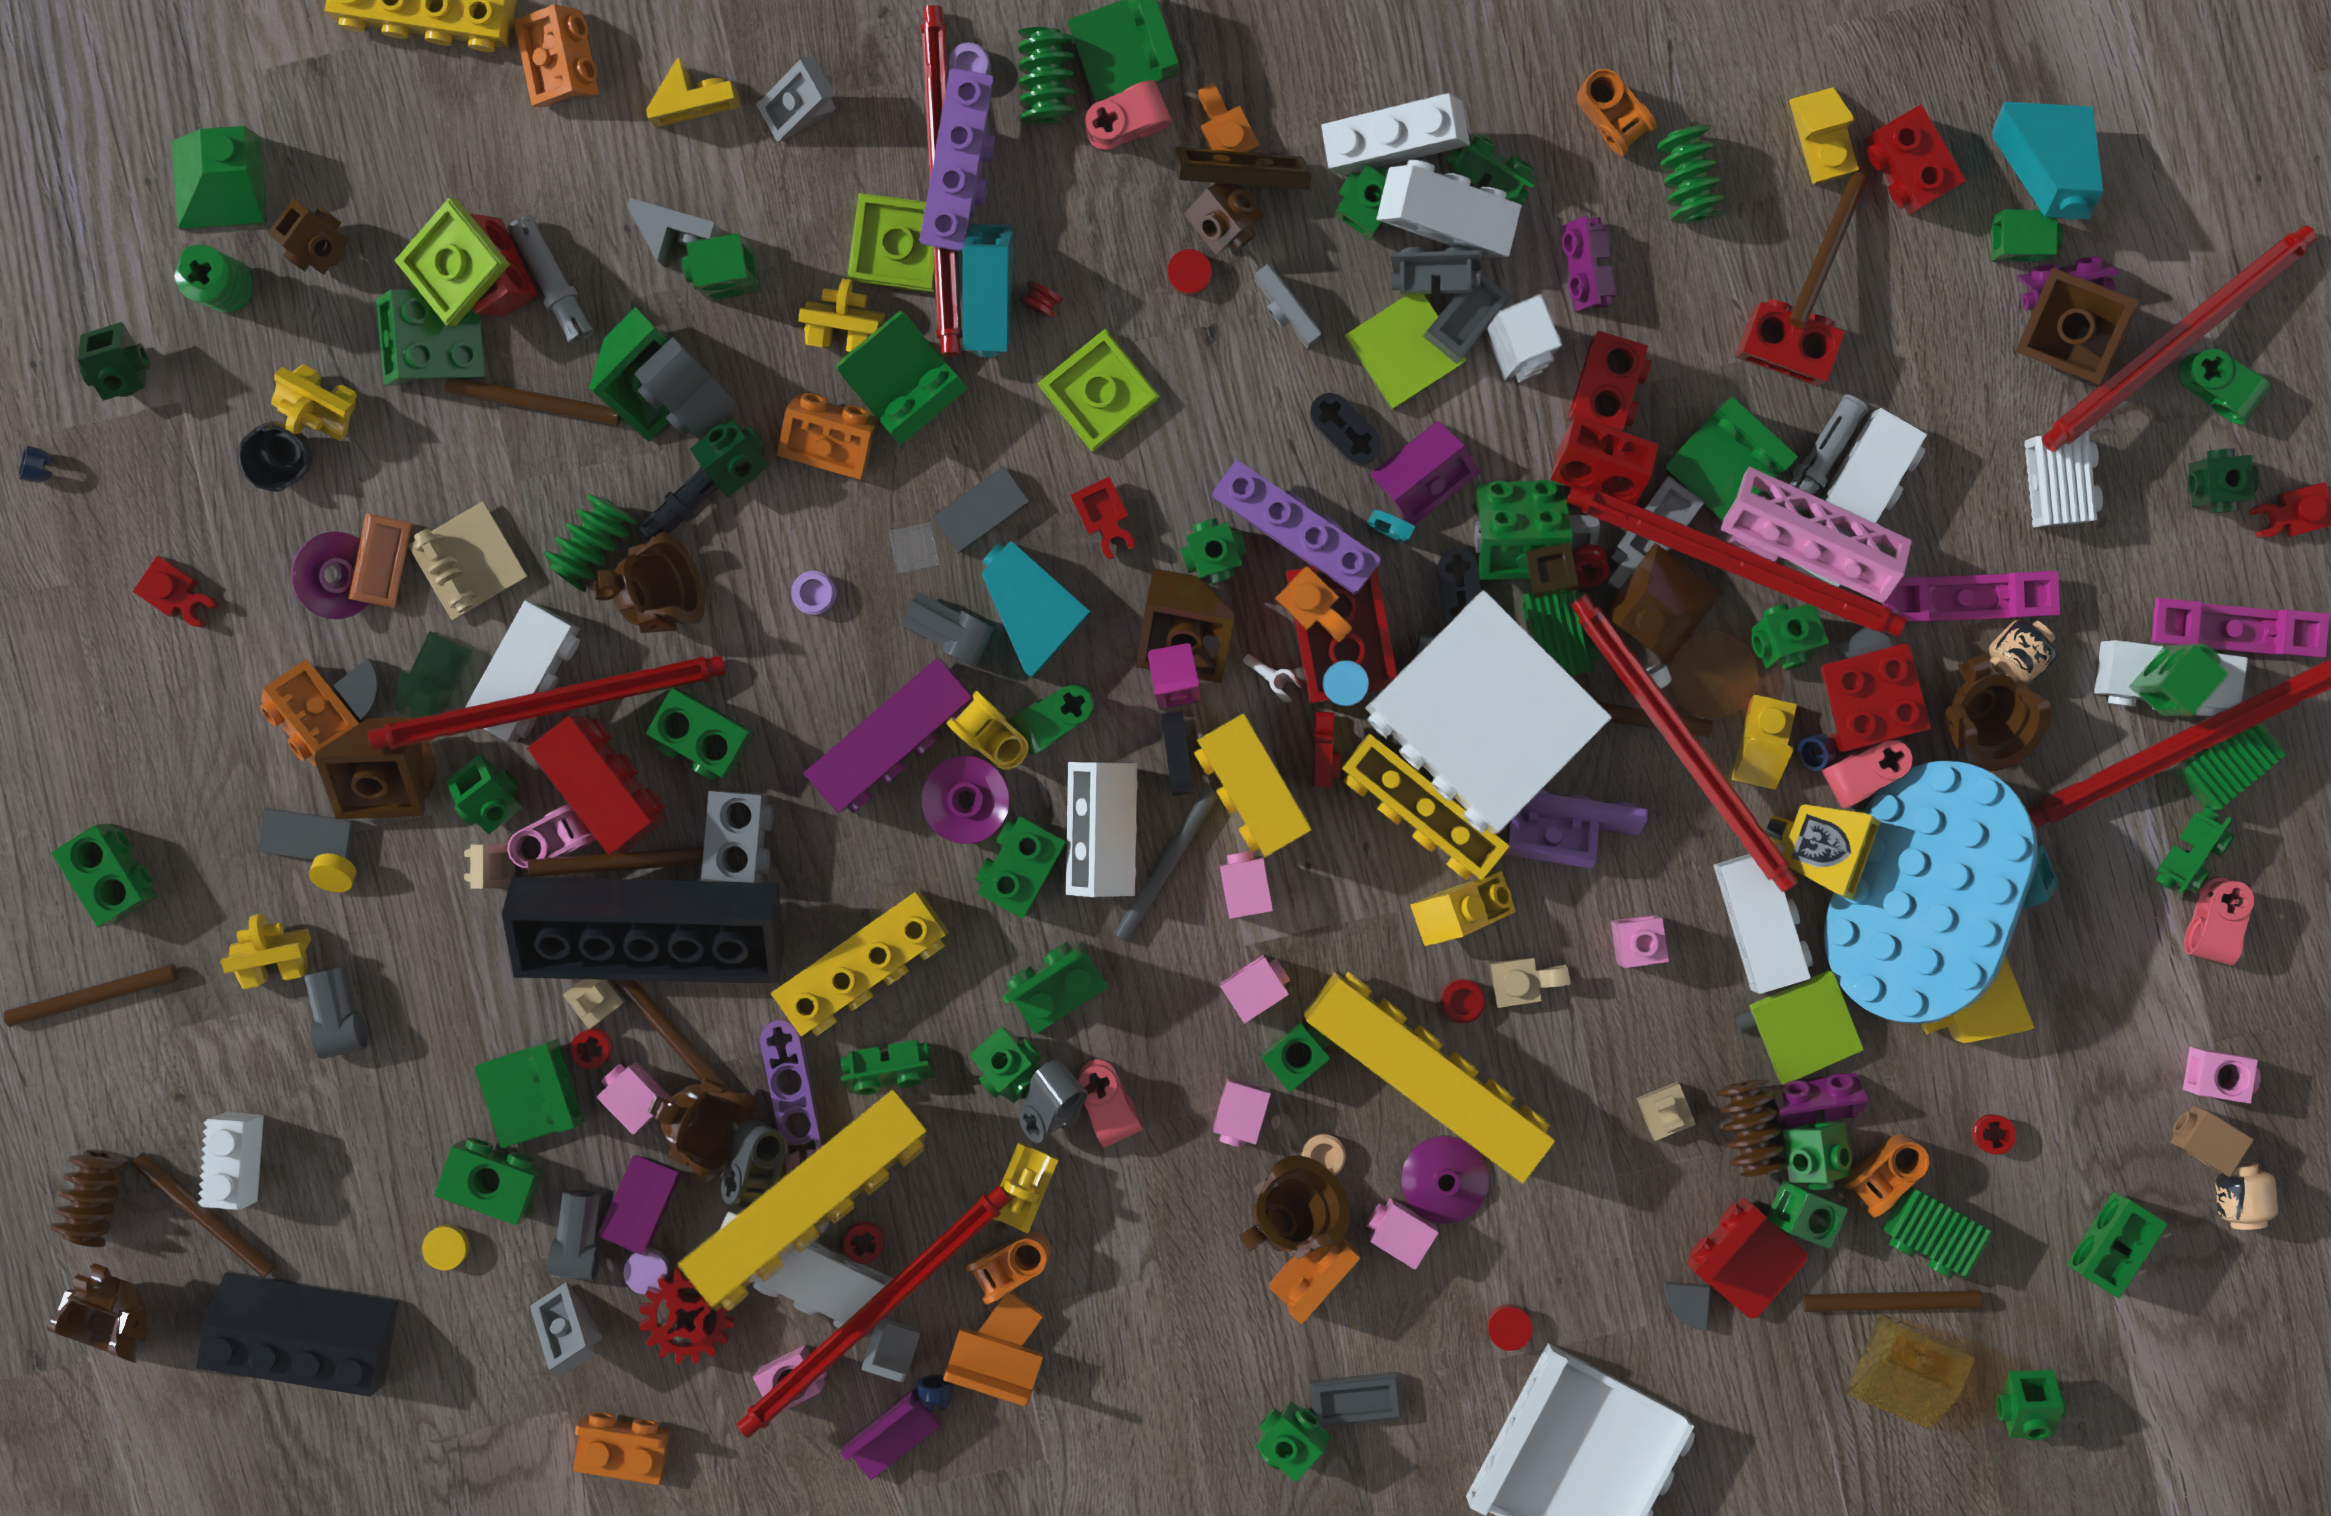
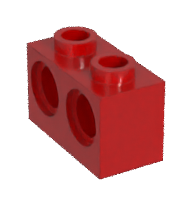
M470 214L510 263L508 268L472 308L475 314L506 317L538 296L502 219Z
M1768 299L1767 303L1762 301L1752 308L1735 358L1816 387L1827 382L1845 331L1835 328V321L1818 314L1810 315L1805 328H1796L1788 321L1794 308L1792 305L1776 299ZM1762 323H1772L1779 329L1780 339L1778 343H1768L1763 339L1761 335ZM1805 337H1812L1819 342L1821 346L1819 358H1810L1804 353L1802 344Z
M1597 330L1591 336L1566 420L1572 422L1576 415L1619 431H1623L1624 426L1631 427L1639 406L1638 401L1632 400L1637 383L1644 385L1651 367L1652 359L1645 358L1649 345ZM1610 353H1620L1625 356L1628 361V370L1625 374H1616L1609 369L1607 358ZM1607 395L1613 399L1616 406L1613 416L1605 417L1596 411L1594 406L1596 396Z
M1575 415L1558 447L1550 480L1571 488L1573 484L1588 490L1592 487L1636 505L1652 476L1658 444Z

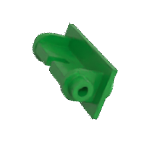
M1474 132L1472 136L1468 135L1469 146H1465L1462 151L1458 148L1451 151L1446 160L1448 164L1453 166L1451 171L1469 178L1471 183L1476 186L1481 181L1485 172L1493 176L1487 187L1506 192L1505 199L1520 205L1524 203L1529 195V192L1524 190L1523 186L1527 185L1533 188L1539 179L1531 174L1534 168L1529 163L1514 155H1511L1509 159L1494 151L1496 144L1477 132Z
M2204 807L2200 813L2195 812L2192 819L2179 837V840L2193 847L2190 853L2174 845L2156 870L2159 875L2155 881L2169 890L2175 884L2181 887L2179 889V898L2182 900L2185 899L2189 891L2195 894L2200 891L2210 875V871L2205 869L2214 854L2222 857L2235 837V834L2229 832L2232 828V818L2227 817L2223 825L2217 822L2220 815L2207 807Z
M916 1039L888 1045L890 1060L882 1062L880 1047L849 1051L848 1056L841 1057V1067L844 1075H850L841 1076V1081L849 1093L854 1092L860 1096L876 1094L881 1091V1087L896 1084L901 1088L922 1085L924 1079L935 1078L928 1061L923 1062V1060L930 1059L928 1042L919 1043V1040Z

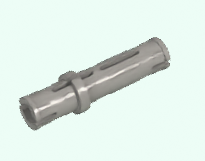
M532 215L521 217L528 235H525L516 219L508 225L507 229L512 234L546 297L543 301L545 307L549 312H554L569 344L580 342L579 334L574 324L577 325L584 340L594 333V329L590 326L576 300L579 296L575 287L567 284L535 223L534 217Z
M1848 394L1842 397V401L1804 462L1798 463L1794 468L1793 474L1795 476L1790 483L1791 486L1813 496L1818 489H1824L1828 482L1827 474L1864 414L1869 410L1863 401ZM1798 506L1794 507L1798 514L1802 516L1805 509Z

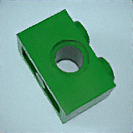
M469 1137L467 1141L462 1140L452 1145L434 1193L435 1197L516 1226L527 1219L544 1169L533 1165L534 1159L516 1152H509L508 1156L492 1151L493 1145L478 1138ZM484 1168L493 1169L498 1174L500 1183L497 1189L490 1188L483 1182L482 1173Z

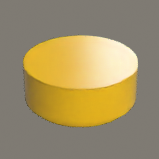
M326 853L314 858L308 875L310 880L319 888L330 892L342 893L351 889L357 870L352 862L345 857Z
M445 1224L438 1226L430 1231L423 1241L422 1253L424 1259L431 1267L437 1270H451L466 1259L470 1247L469 1239L466 1233L455 1225Z

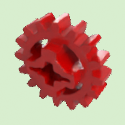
M680 1267L675 1268L674 1279L669 1280L662 1273L657 1280L660 1289L649 1286L645 1292L646 1297L652 1303H641L639 1307V1313L649 1316V1318L642 1320L639 1324L640 1331L651 1330V1334L646 1340V1345L650 1347L659 1343L661 1349L658 1357L663 1359L669 1352L675 1353V1363L679 1365L684 1355H690L694 1364L699 1363L701 1351H705L711 1357L715 1356L717 1349L714 1342L717 1341L722 1344L728 1342L729 1335L723 1328H733L735 1318L725 1315V1313L730 1311H727L722 1306L716 1311L717 1321L712 1331L708 1329L709 1325L705 1321V1316L713 1308L701 1293L693 1294L683 1290V1288H697L687 1276H684ZM664 1299L665 1305L669 1309V1315L659 1323L658 1307ZM681 1308L686 1312H691L693 1309L696 1311L693 1323L688 1318L682 1321L678 1320ZM673 1338H688L691 1340V1342H679L674 1340Z

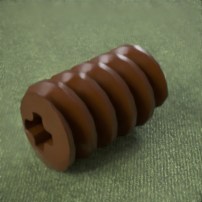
M1769 1080L1738 1082L1716 1091L1717 1096L1731 1099V1103L1719 1108L1720 1113L1734 1115V1120L1723 1125V1130L1737 1133L1735 1139L1726 1143V1148L1740 1150V1155L1729 1160V1165L1743 1167L1744 1172L1740 1173V1176L1743 1177L1771 1174L1782 1171L1787 1167V1161L1784 1158L1775 1156L1783 1151L1784 1144L1779 1140L1771 1139L1780 1134L1781 1127L1777 1123L1768 1122L1778 1114L1775 1106L1765 1104L1775 1097L1772 1089L1761 1087L1770 1082Z
M88 1149L83 1152V1155H72L68 1158V1162L78 1166L79 1171L64 1173L63 1178L75 1184L72 1189L60 1190L59 1196L69 1200L70 1205L55 1207V1213L66 1218V1220L61 1223H52L50 1230L60 1234L61 1238L73 1244L87 1247H103L106 1245V1240L101 1235H105L110 1230V1223L106 1218L113 1216L115 1207L110 1201L116 1200L119 1196V1189L114 1185L122 1182L124 1173L118 1168L127 1165L128 1159L116 1152Z

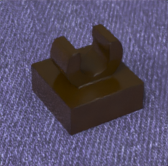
M1571 543L1526 551L1535 599L1580 590Z

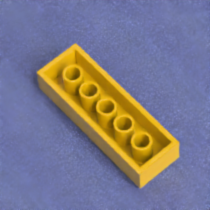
M1348 971L1342 977L1337 972H1334L1304 1011L1306 1021L1523 1184L1555 1142L1547 1132L1551 1125L1525 1103L1520 1110L1511 1103L1515 1098L1492 1078L1488 1077L1485 1083L1476 1078L1479 1071L1456 1051H1453L1449 1057L1440 1051L1443 1044L1420 1024L1414 1030L1404 1024L1408 1017L1391 1002L1383 998L1378 1004L1371 999L1369 994L1372 990L1355 975Z
M892 1089L688 1255L678 1266L713 1309L718 1311L724 1306L727 1311H730L749 1295L745 1288L756 1278L760 1277L765 1282L784 1267L785 1264L781 1259L794 1247L800 1253L820 1237L817 1228L830 1219L836 1224L855 1208V1203L852 1200L865 1190L870 1196L890 1179L888 1177L890 1175L888 1170L896 1163L900 1162L905 1167L924 1151L925 1145L922 1142L926 1137V1129Z

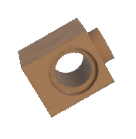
M2192 1106L2190 1111L2184 1112L2177 1119L2173 1127L2175 1135L2170 1143L2212 1170L2230 1177L2254 1139L2209 1111Z

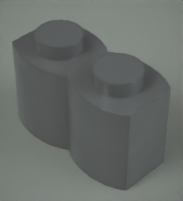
M674 337L634 373L643 384L638 389V392L655 409L663 404L670 411L666 419L683 436L691 432L701 440L738 405L728 391Z

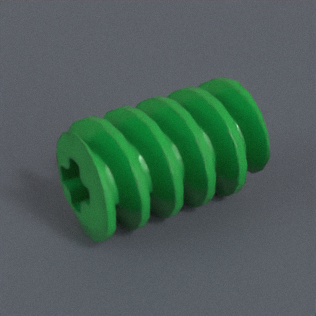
M1027 27L1019 29L1018 34L1025 38V40L1019 43L1018 51L1026 57L1019 61L1018 69L1027 74L1020 78L1019 87L1028 92L1019 98L1020 106L1028 110L1020 114L1019 121L1032 125L1060 123L1063 120V116L1075 112V107L1062 103L1063 98L1075 94V89L1062 85L1063 80L1074 77V71L1062 68V63L1073 60L1074 54L1061 50V45L1073 42L1074 36L1063 33L1056 28Z
M1697 125L1671 132L1666 136L1667 138L1657 144L1658 153L1669 155L1661 161L1660 168L1663 171L1674 172L1663 181L1666 188L1676 189L1675 192L1667 197L1669 205L1680 207L1670 216L1673 223H1700L1727 213L1714 210V206L1723 201L1725 195L1711 193L1710 191L1712 187L1722 182L1721 177L1707 176V171L1718 165V160L1705 159L1703 156L1704 153L1715 147L1714 142L1700 141V136L1710 131L1711 125Z
M192 245L183 249L175 270V281L179 291L184 296L218 312L234 313L243 309L251 299L254 283L252 270L246 264L207 245Z
M587 494L586 499L592 506V511L577 508L575 512L582 521V524L579 526L566 522L564 525L572 536L570 540L558 536L554 538L561 552L558 554L545 550L543 553L551 564L550 568L582 592H586V587L580 580V577L588 580H595L597 577L590 564L605 566L608 563L601 550L610 552L618 550V546L611 536L627 538L629 535L622 522L638 523L631 515L604 496L598 497Z

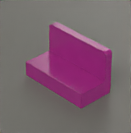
M1437 421L1371 473V477L1390 497L1403 519L1412 525H1416L1481 472L1465 445L1441 422Z
M637 1155L633 1156L599 1230V1236L623 1246L625 1249L647 1256L683 1174Z
M913 1389L847 1440L840 1455L845 1461L852 1457L871 1481L935 1431L941 1422L933 1412L928 1411L920 1404L918 1393Z

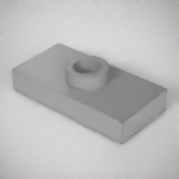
M1266 264L1257 271L1254 281L1271 302L1267 306V310L1281 328L1288 324L1308 350L1320 340L1322 331L1271 265Z

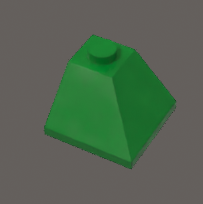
M245 126L198 129L172 141L178 229L187 230L267 224L262 139L259 135Z
M635 307L604 338L589 388L649 442L669 422L666 416L670 411L663 404L655 409L638 392V389L643 384L634 373L670 339Z

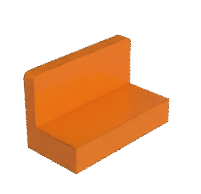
M960 1327L943 1380L1028 1407L1044 1353Z

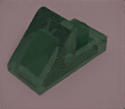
M429 631L411 671L402 670L400 673L394 710L407 717H413V719L442 714L473 650L436 632Z

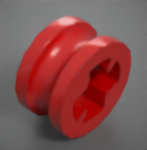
M1029 280L1026 284L1028 293L1021 295L1019 301L1033 311L1053 319L1056 315L1053 308L1056 304H1061L1063 298L1052 290Z
M1584 544L1572 550L1579 587L1593 588L1607 580L1609 565L1607 563V554L1603 548L1594 544ZM1586 564H1592V567H1591V568H1585L1584 565H1586Z
M591 1028L580 1032L574 1037L570 1045V1054L572 1060L578 1066L584 1069H595L610 1060L614 1045L607 1032L599 1028ZM594 1037L599 1040L596 1046L602 1045L603 1049L602 1054H597L590 1060L584 1056L588 1051L582 1052L581 1046L582 1043H587Z
M1988 1114L1976 1121L1973 1126L1972 1137L1979 1149L1989 1154L1999 1155L2006 1153L2013 1147L2016 1141V1131L2014 1125L2007 1118ZM1995 1122L1996 1127L2003 1129L2005 1132L2003 1140L1997 1139L2000 1143L1997 1146H1993L1990 1140L1983 1137L1984 1129L1990 1130L1991 1128L1988 1124Z
M869 1221L853 1225L844 1239V1250L847 1256L853 1262L859 1264H868L876 1260L885 1245V1235L882 1229ZM865 1232H868L874 1236L871 1243H876L875 1250L867 1248L864 1253H861L855 1249L858 1242H853L854 1235L862 1237Z

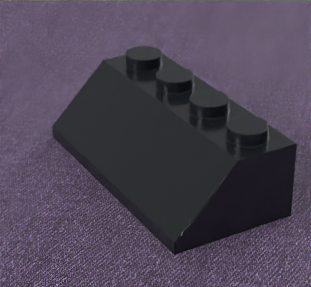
M227 1271L222 1278L203 1323L196 1368L370 1397L386 1383L399 1299L268 1277L263 1279L261 1276Z

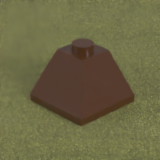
M2052 268L2015 352L2101 385L2109 379L2125 344L2139 300Z
M1654 543L1603 612L1611 622L1669 664L1722 593L1660 545Z
M1154 568L1145 606L1136 667L1150 670L1148 652L1151 650L1187 643L1192 648L1197 678L1222 683L1235 613L1197 576Z
M413 717L368 718L315 752L314 759L336 819L424 815L421 742L396 747V749L390 750V747L371 750L367 731L383 728L386 723L392 724L411 720Z

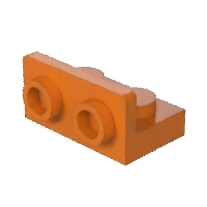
M553 4L514 19L531 106L543 108L576 95L590 98L599 95L597 69L592 60L588 41V26L581 10Z
M796 394L786 407L776 456L861 480L865 474L873 434L877 430L880 421L876 416L870 415L867 409L860 406L847 405L842 407L827 402L825 397L818 394Z
M305 659L262 689L261 702L263 704L260 705V709L263 715L274 727L281 725L290 737L287 742L294 754L301 761L308 759L314 767H317L314 759L317 750L359 724L308 659Z
M1343 1236L1336 1243L1316 1249L1299 1260L1294 1254L1269 1282V1289L1287 1304L1288 1313L1302 1325L1360 1260L1358 1249Z
M592 1412L590 1416H584L577 1423L575 1435H578V1442L573 1467L574 1472L660 1485L663 1480L670 1429L659 1428L657 1421L649 1419H635L633 1423L616 1421L615 1415L606 1412Z

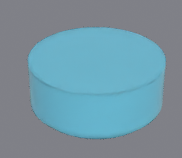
M1352 661L1335 663L1327 670L1323 679V688L1326 696L1333 703L1341 706H1350L1358 703L1366 695L1369 685L1365 670Z

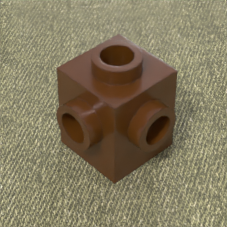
M1216 183L1207 188L1183 213L1199 233L1202 241L1216 255L1231 246L1235 251L1245 246L1256 235L1252 228L1264 217V214L1254 203L1253 198L1240 185Z
M295 198L292 199L268 232L273 239L287 249L283 254L287 260L304 272L311 266L323 275H325L330 267L339 263L344 256L345 246L350 241L349 238L338 230L342 223L340 220L320 206L313 212Z

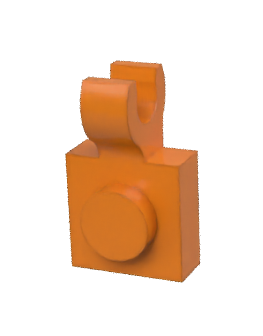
M1214 82L1198 90L1199 94L1197 96L1210 119L1209 122L1200 126V130L1211 150L1251 152L1259 148L1260 144L1240 105L1227 111Z
M1307 566L1275 598L1307 631L1317 621L1340 643L1352 630V627L1330 608L1339 597Z

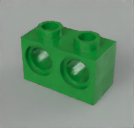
M739 233L686 243L688 256L682 257L686 282L688 284L693 283L695 291L698 290L709 301L761 292L753 248Z
M2204 644L2164 646L2131 683L2129 688L2162 716L2194 715L2229 673L2219 665L2222 661L2220 656Z
M671 688L645 734L656 740L653 744L654 748L674 759L677 758L679 753L694 761L691 769L714 781L717 775L722 778L730 777L755 731L680 688ZM678 713L684 714L689 721V731L682 738L675 737L670 731V721ZM715 735L722 736L728 745L726 755L720 760L712 758L707 749L709 740Z
M113 824L94 825L51 852V855L97 928L114 925L157 898L152 889L154 881L150 873L141 864L137 865L129 852L131 844L127 836L121 829L114 827ZM95 843L101 847L103 852V858L99 865H96L90 856L91 848ZM118 880L126 888V896L123 902H119L113 893L114 885Z
M2112 1192L2065 1265L2109 1294L2120 1299L2168 1224L2133 1201Z

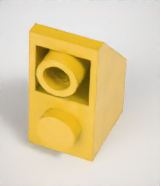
M1502 871L1486 875L1482 881L1475 879L1410 904L1424 946L1464 937L1516 912L1511 892L1507 887Z

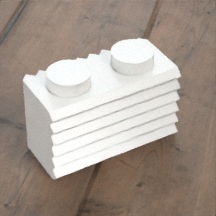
M2089 431L2083 433L2071 444H2064L2056 452L2049 451L2043 445L2042 436L2025 440L2024 446L2026 448L2025 455L2028 466L2029 498L2031 500L2033 528L2087 523L2097 520V512L2102 510L2103 496L2100 486L2094 485L2092 468L2097 467L2099 456L2096 443L2089 440Z
M225 1112L204 1122L207 1128L203 1132L207 1137L202 1140L206 1146L202 1148L205 1155L201 1159L205 1163L201 1166L204 1172L200 1175L204 1181L199 1184L203 1190L198 1193L202 1197L198 1201L201 1207L241 1210L257 1202L264 1115Z

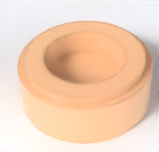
M1317 1133L1309 1137L1303 1145L1302 1156L1318 1161L1334 1176L1342 1170L1346 1161V1153L1342 1142L1336 1136L1330 1133Z

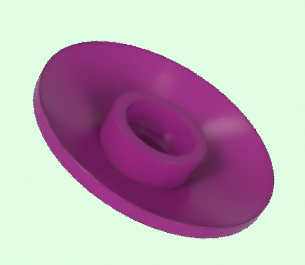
M325 532L312 537L299 549L292 564L291 581L295 595L307 610L327 619H345L360 613L370 604L348 599L360 538L345 532ZM333 566L337 571V577L334 581L327 582L324 577L325 570Z
M972 756L954 757L939 764L929 774L922 790V810L930 827L942 838L960 844L976 843L993 835L1003 824L1009 809V791L1001 773L989 762ZM964 791L971 792L975 797L974 805L970 808H964L959 803V796Z
M1436 1136L1421 1142L1410 1152L1402 1168L1401 1184L1407 1202L1417 1214L1432 1222L1448 1224L1462 1221L1478 1210L1488 1192L1489 1173L1479 1151L1468 1142L1454 1136ZM1446 1174L1453 1176L1455 1179L1453 1187L1448 1190L1441 1189L1438 1185L1440 1177Z

